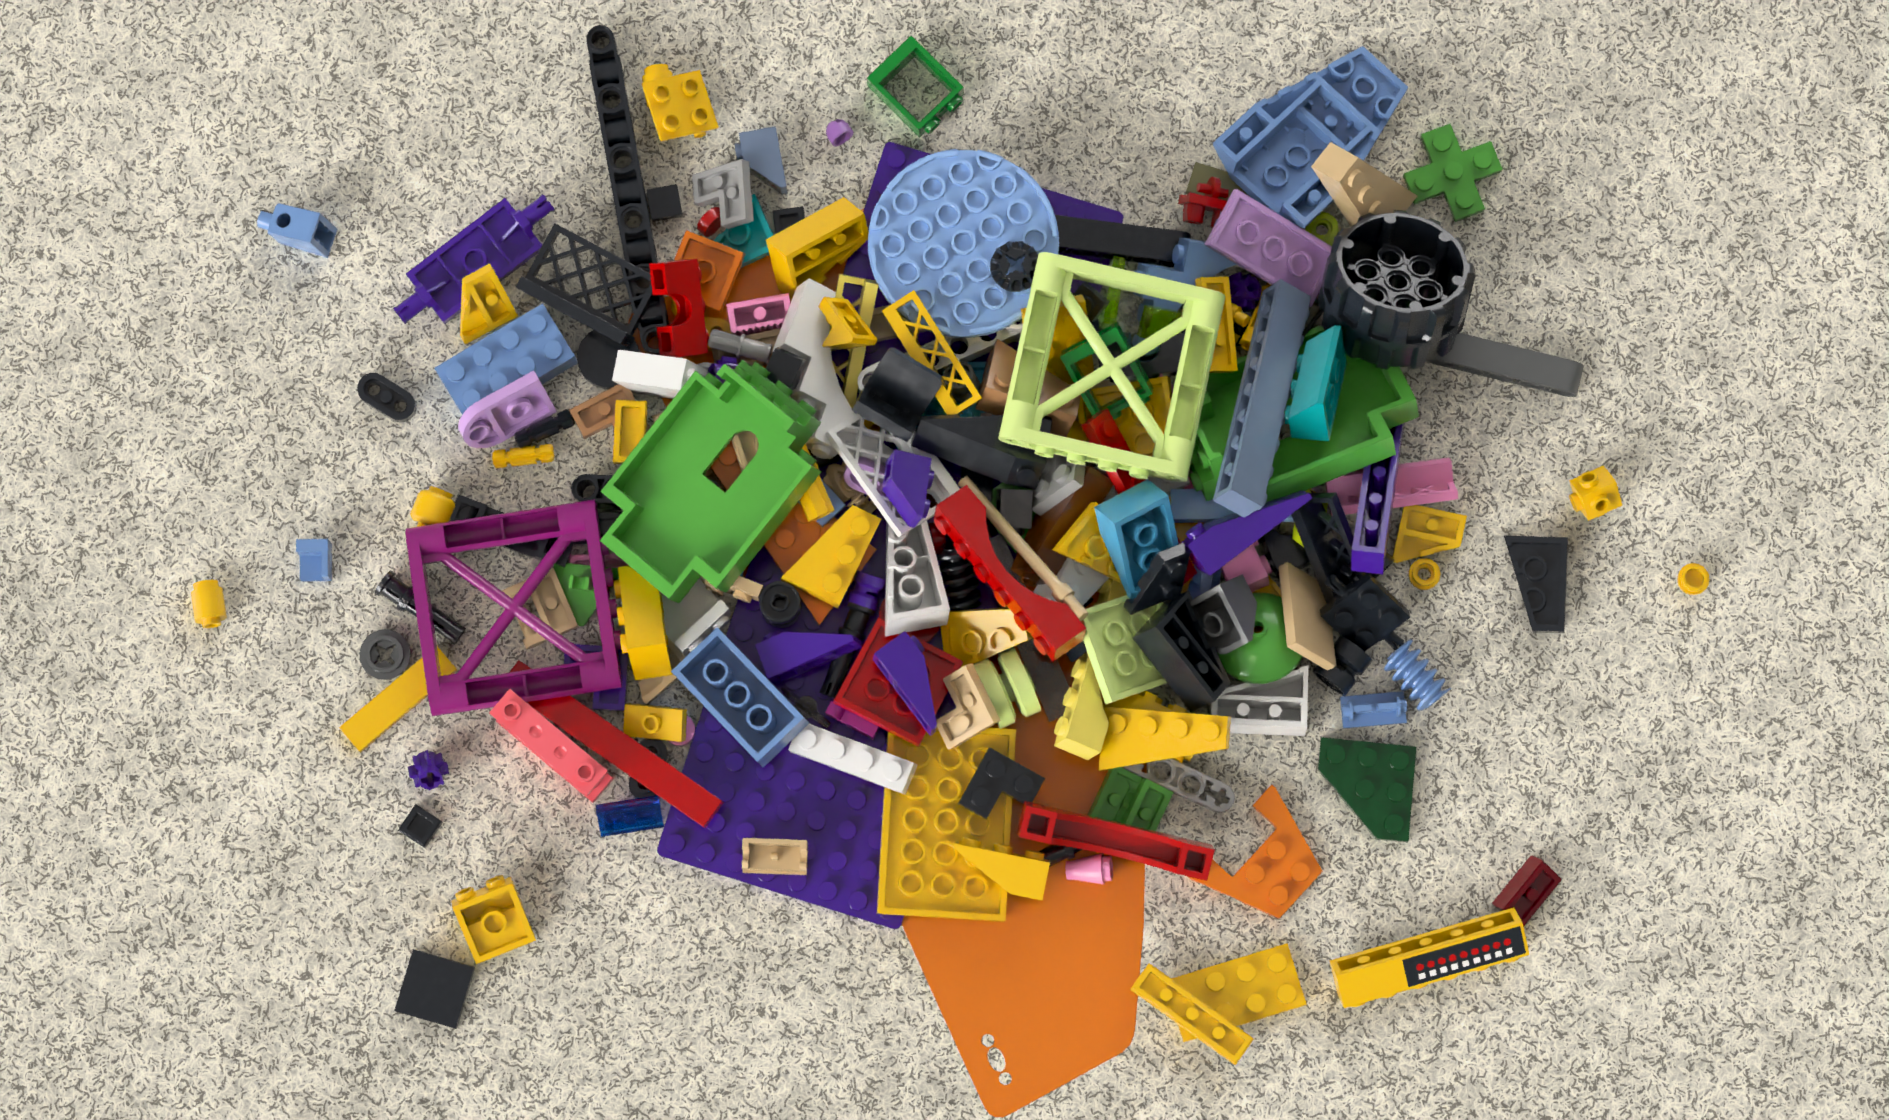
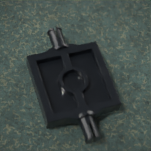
M1370 573L1365 574L1356 582L1344 585L1334 574L1330 576L1331 579L1329 577L1326 579L1325 585L1335 595L1329 603L1319 609L1320 615L1341 636L1356 644L1364 652L1382 640H1385L1394 650H1397L1398 646L1400 647L1404 644V640L1394 630L1410 618L1409 610Z

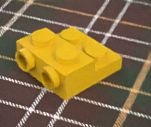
M503 875L494 876L485 882L486 887L474 891L473 887L462 889L455 894L456 899L451 900L453 911L476 964L536 941L512 877L504 879Z

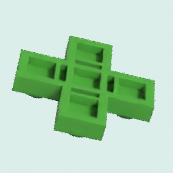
M1451 124L1421 134V140L1431 163L1403 174L1408 190L1417 195L1413 201L1414 205L1444 194L1455 222L1484 212L1485 207L1474 182L1498 174L1503 170L1492 142L1489 141L1462 152Z

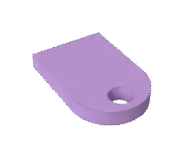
M532 371L471 405L461 416L458 428L466 444L474 448H488L502 443L513 437L516 432L524 428L527 429L529 426L555 414L557 410L535 371Z

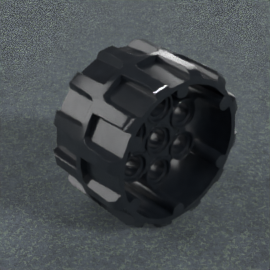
M1394 210L1393 213L1379 215L1368 213L1360 216L1358 222L1351 228H1343L1334 237L1331 253L1327 258L1317 302L1319 308L1324 311L1322 319L1324 331L1333 326H1341L1345 354L1351 358H1360L1369 363L1376 364L1375 368L1388 370L1390 367L1399 366L1417 369L1424 367L1426 361L1433 359L1437 355L1445 356L1452 350L1456 335L1463 329L1475 280V268L1473 263L1467 262L1465 244L1459 237L1454 238L1442 228L1439 221L1432 218L1427 220L1410 215L1403 210Z

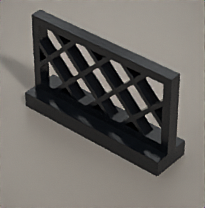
M554 223L526 277L521 276L516 285L517 289L628 349L635 340L633 334L654 297L652 284L649 285L645 294L636 297L631 285V281L640 278L651 281L650 273ZM559 233L568 237L571 250L556 255L553 244ZM575 241L583 246L576 248ZM591 249L595 252L598 264L582 269L578 253ZM573 255L577 271L561 275L558 260ZM601 255L609 260L603 262ZM552 262L556 278L547 281L537 278L536 276L541 266ZM616 263L621 265L624 278L608 283L604 267ZM599 269L603 285L587 289L584 274ZM628 270L636 274L629 276ZM579 276L582 292L573 295L566 294L563 281ZM558 283L559 289L552 285ZM626 284L630 299L614 304L610 288ZM605 290L609 306L597 310L594 309L589 295ZM584 297L586 304L578 299ZM631 304L634 315L628 326L619 322L616 309ZM610 311V312H611V315H612V318L609 317V316H607V315L604 314V313Z

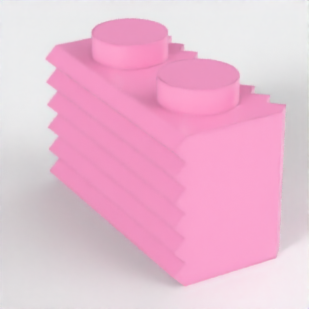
M789 293L726 304L731 333L742 336V334L750 335L781 328L790 306Z

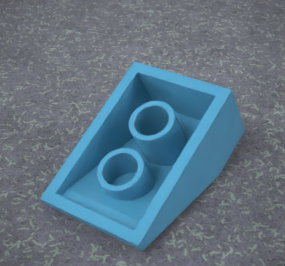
M1148 479L1094 507L1101 537L1126 594L1130 599L1136 598L1141 591L1137 583L1149 569L1150 563L1156 554L1179 544L1169 496Z

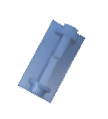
M1404 691L1340 697L1343 729L1407 723V702L1404 699Z

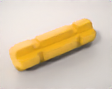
M552 444L540 445L539 448L535 446L510 448L507 452L505 449L494 450L492 453L494 468H505L507 464H511L512 467L537 464V461L548 463L553 462L555 458Z

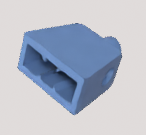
M280 203L275 206L274 212L262 210L257 220L258 228L268 230V234L278 243L325 258L329 256L338 230L321 213Z

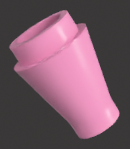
M1103 853L1066 861L1067 880H1079L1105 885V881L1113 880V861L1111 856H1104Z

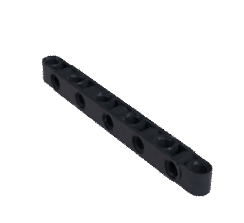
M597 25L589 30L586 42L624 259L650 273L649 264L658 263L621 58L618 55L613 32L604 25ZM605 37L610 40L605 48H596L594 46V42L598 38ZM610 97H618L621 100L619 105L614 108H608L604 103ZM627 156L632 161L627 167L619 168L615 165L619 157ZM632 216H639L643 219L641 225L636 228L628 227L626 222ZM628 270L629 276L636 274ZM639 279L631 281L635 297L645 294L648 289L637 286ZM654 295L637 327L642 346L647 354L660 355L659 348H650L648 342L652 337L658 336L657 327L669 325L664 295Z

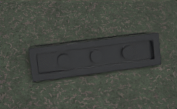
M1309 493L1312 499L1292 513L1291 516L1325 601L1329 603L1335 593L1325 585L1328 577L1331 579L1330 576L1334 574L1344 585L1356 582L1367 573L1351 571L1342 559V556L1351 561L1354 536L1337 493ZM1320 503H1328L1333 515L1331 516L1325 512ZM1332 529L1342 536L1343 544L1334 538Z

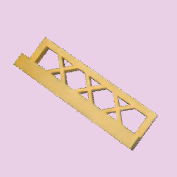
M915 290L882 310L911 358L936 373L938 372L934 364L937 355L951 360L953 367L950 378L942 376L943 380L949 381L948 388L943 382L935 395L947 415L963 414L962 411L983 399ZM913 300L919 309L917 322L905 321L897 309ZM922 316L929 326L921 325ZM909 326L915 327L914 334ZM920 328L930 330L936 336L933 350L922 348L917 338ZM939 343L946 353L937 352ZM926 353L932 354L931 361ZM956 370L961 376L962 380L954 379ZM953 382L966 385L972 397L958 405L951 394Z

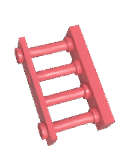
M511 689L506 692L489 712L500 726L592 803L596 801L613 781L614 778L607 773V769Z

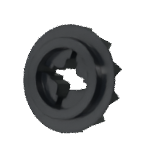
M1008 241L997 248L991 258L990 271L994 281L1001 288L1008 291L1020 292L1027 290L1032 285L1038 254L1034 247L1025 244L1023 241ZM1024 256L1021 267L1026 275L1017 270L1006 275L1010 268V263L1006 257L1017 261Z

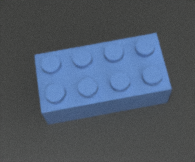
M542 303L436 366L434 369L463 415L475 402L532 371H535L543 385L578 364Z
M718 627L671 671L762 767L768 764L809 724L798 710Z

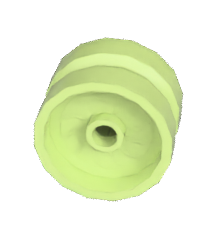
M1014 647L998 654V663L1002 671L1000 675L989 659L973 664L1001 720L997 723L1000 729L1015 723L1016 714L1011 702L1015 701L1019 711L1025 717L1041 711L1032 678L1025 664H1022Z

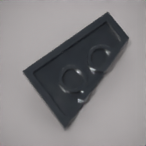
M1504 536L1532 632L1565 633L1568 537Z

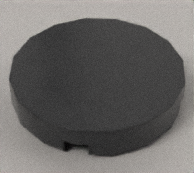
M595 330L589 332L581 341L577 352L578 367L583 377L593 386L602 389H610L618 385V383L612 381L618 350L639 352L635 340L630 349Z

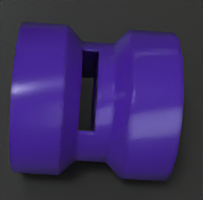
M856 570L854 576L855 586L854 589L849 591L847 601L877 610L879 604L878 594L879 591L884 589L886 579Z

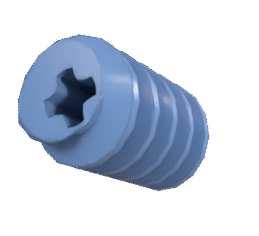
M1410 639L1387 658L1388 662L1384 670L1388 672L1396 669L1392 680L1395 682L1404 679L1400 687L1401 691L1412 689L1408 699L1410 701L1421 699L1417 706V710L1421 711L1433 705L1451 688L1442 691L1441 688L1446 680L1444 678L1436 681L1433 680L1438 670L1436 668L1428 671L1425 670L1429 660L1426 658L1417 661L1421 650L1409 651L1408 649L1413 642Z

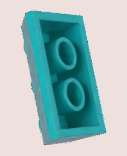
M1333 326L1308 340L1305 345L1304 354L1298 355L1297 373L1299 375L1297 380L1293 379L1291 399L1293 401L1291 406H1286L1284 418L1285 424L1290 427L1291 438L1320 441L1330 440L1347 365L1341 326Z

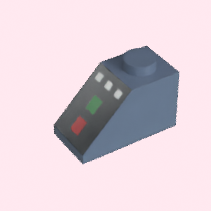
M776 126L739 133L740 143H734L737 160L749 161L750 173L780 194H787Z

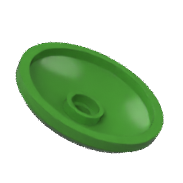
M1252 593L1257 602L1254 627L1261 626L1263 631L1260 633L1253 632L1252 641L1230 653L1218 654L1225 671L1232 677L1247 683L1264 684L1274 682L1288 675L1300 663L1303 656L1287 647L1282 597L1270 593Z

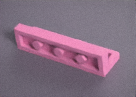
M1450 457L1399 464L1393 508L1458 499V490L1453 482L1452 461ZM1364 469L1353 471L1325 483L1326 493H1337L1345 515L1354 514L1358 511Z

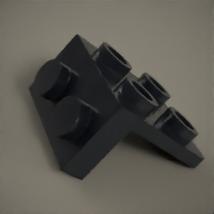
M889 348L863 387L852 410L860 414L865 420L872 421L884 428L892 436L908 442L915 431L920 416L923 415L940 389L943 377L896 348Z

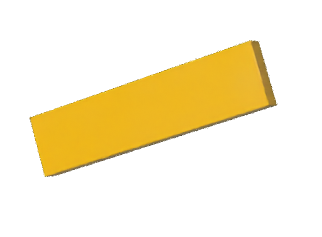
M437 646L441 676L457 672V668ZM423 658L419 659L339 727L360 753L428 696Z
M1150 963L1130 989L1234 1065L1237 1064L1254 1040L1249 1034Z

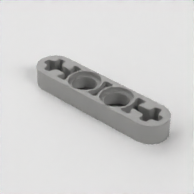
M1173 759L1151 762L1148 766L1147 774L1141 771L1145 766L1143 764L1122 767L1141 778H1147L1174 792V794L1216 813L1226 812L1234 804L1235 795L1230 786ZM1159 762L1167 763L1171 768L1170 777L1166 780L1157 779L1153 774L1155 764ZM1195 776L1199 780L1200 789L1196 793L1191 794L1184 791L1182 781L1185 777ZM1206 782L1212 784L1209 791L1218 794L1220 790H1224L1226 792L1225 798L1229 800L1228 804L1222 803L1220 807L1214 804L1215 798L1206 795L1205 801L1199 799L1205 790Z

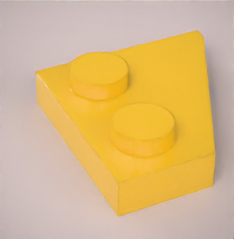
M1420 505L1403 507L1392 556L1395 560L1394 563L1460 547L1467 516Z

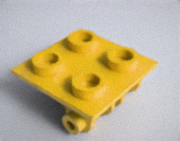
M700 70L642 83L660 142L694 134L695 138H701L706 135V131L719 128Z

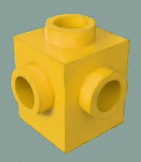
M1604 465L1569 480L1573 492L1569 494L1570 502L1576 512L1581 510L1588 521L1623 506L1617 483Z

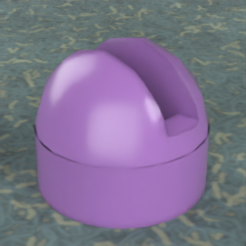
M842 119L831 121L826 127V135L835 147L848 141L854 133L849 124Z

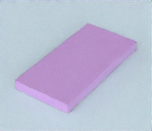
M1238 189L1233 190L1204 244L1270 285L1282 279L1310 295L1309 307H1312L1320 292L1327 258L1332 249V246Z

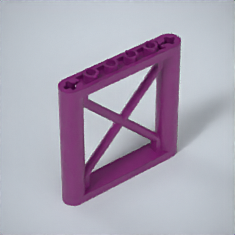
M595 499L405 529L428 700L432 717L492 708L509 689L525 702L622 688L618 650L621 649V631H615L613 618H618L616 599H610L609 587L614 586L612 568H606L604 556L610 555L609 548L600 541L602 537ZM558 537L513 599L451 554ZM587 540L603 649L601 652L588 654L523 607L571 542ZM442 562L505 609L457 674L441 676L426 564ZM515 617L576 661L575 663L470 678Z

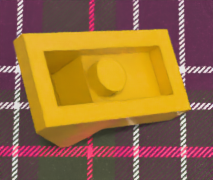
M823 297L818 307L826 317L828 324L832 326L831 331L822 344L823 347L851 349L876 344L877 338L848 299Z

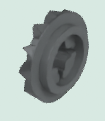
M388 629L375 631L367 636L361 645L359 653L361 665L370 676L378 680H392L403 674L410 663V647L406 639L396 631ZM377 645L385 650H389L396 645L391 653L393 665L385 660L381 663L378 662L381 655L376 648Z

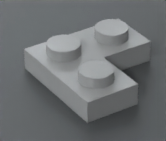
M739 159L692 175L694 204L704 207L719 202L722 227L730 229L754 221L749 161Z
M1054 454L1053 458H1047L1036 490H1033L1032 511L1041 516L1080 489L1084 483L1086 463L1085 465L1067 463V457Z

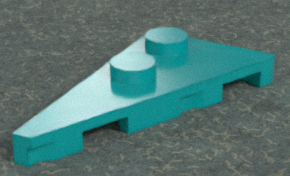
M755 194L752 195L754 221L730 229L726 228L724 232L718 234L713 240L746 254L740 268L768 256L769 251L766 239L774 235Z

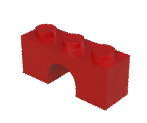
M682 259L649 264L653 295H669L675 301L677 307V314L673 322L669 325L657 327L660 355L678 358L708 353L709 334L705 327L704 313L706 306L701 293L700 282L702 272L698 266V259Z

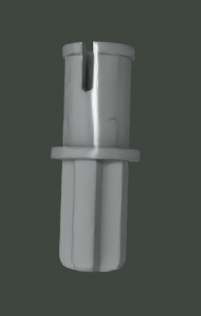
M717 329L712 330L708 341L710 348L736 354L738 359L740 356L762 361L768 364L773 344H766L746 338V334L738 336Z

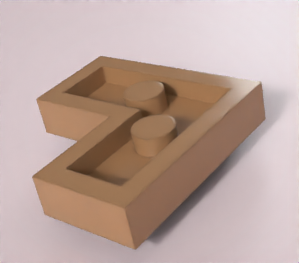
M618 384L569 410L584 439L611 425L614 427L616 400L636 401L629 389Z

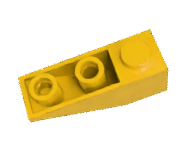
M963 837L962 842L955 841L954 849L1012 895L1043 900L1050 860L1044 859V853L1026 850L1025 855L1012 853L1013 847L994 843V848L981 846V840Z

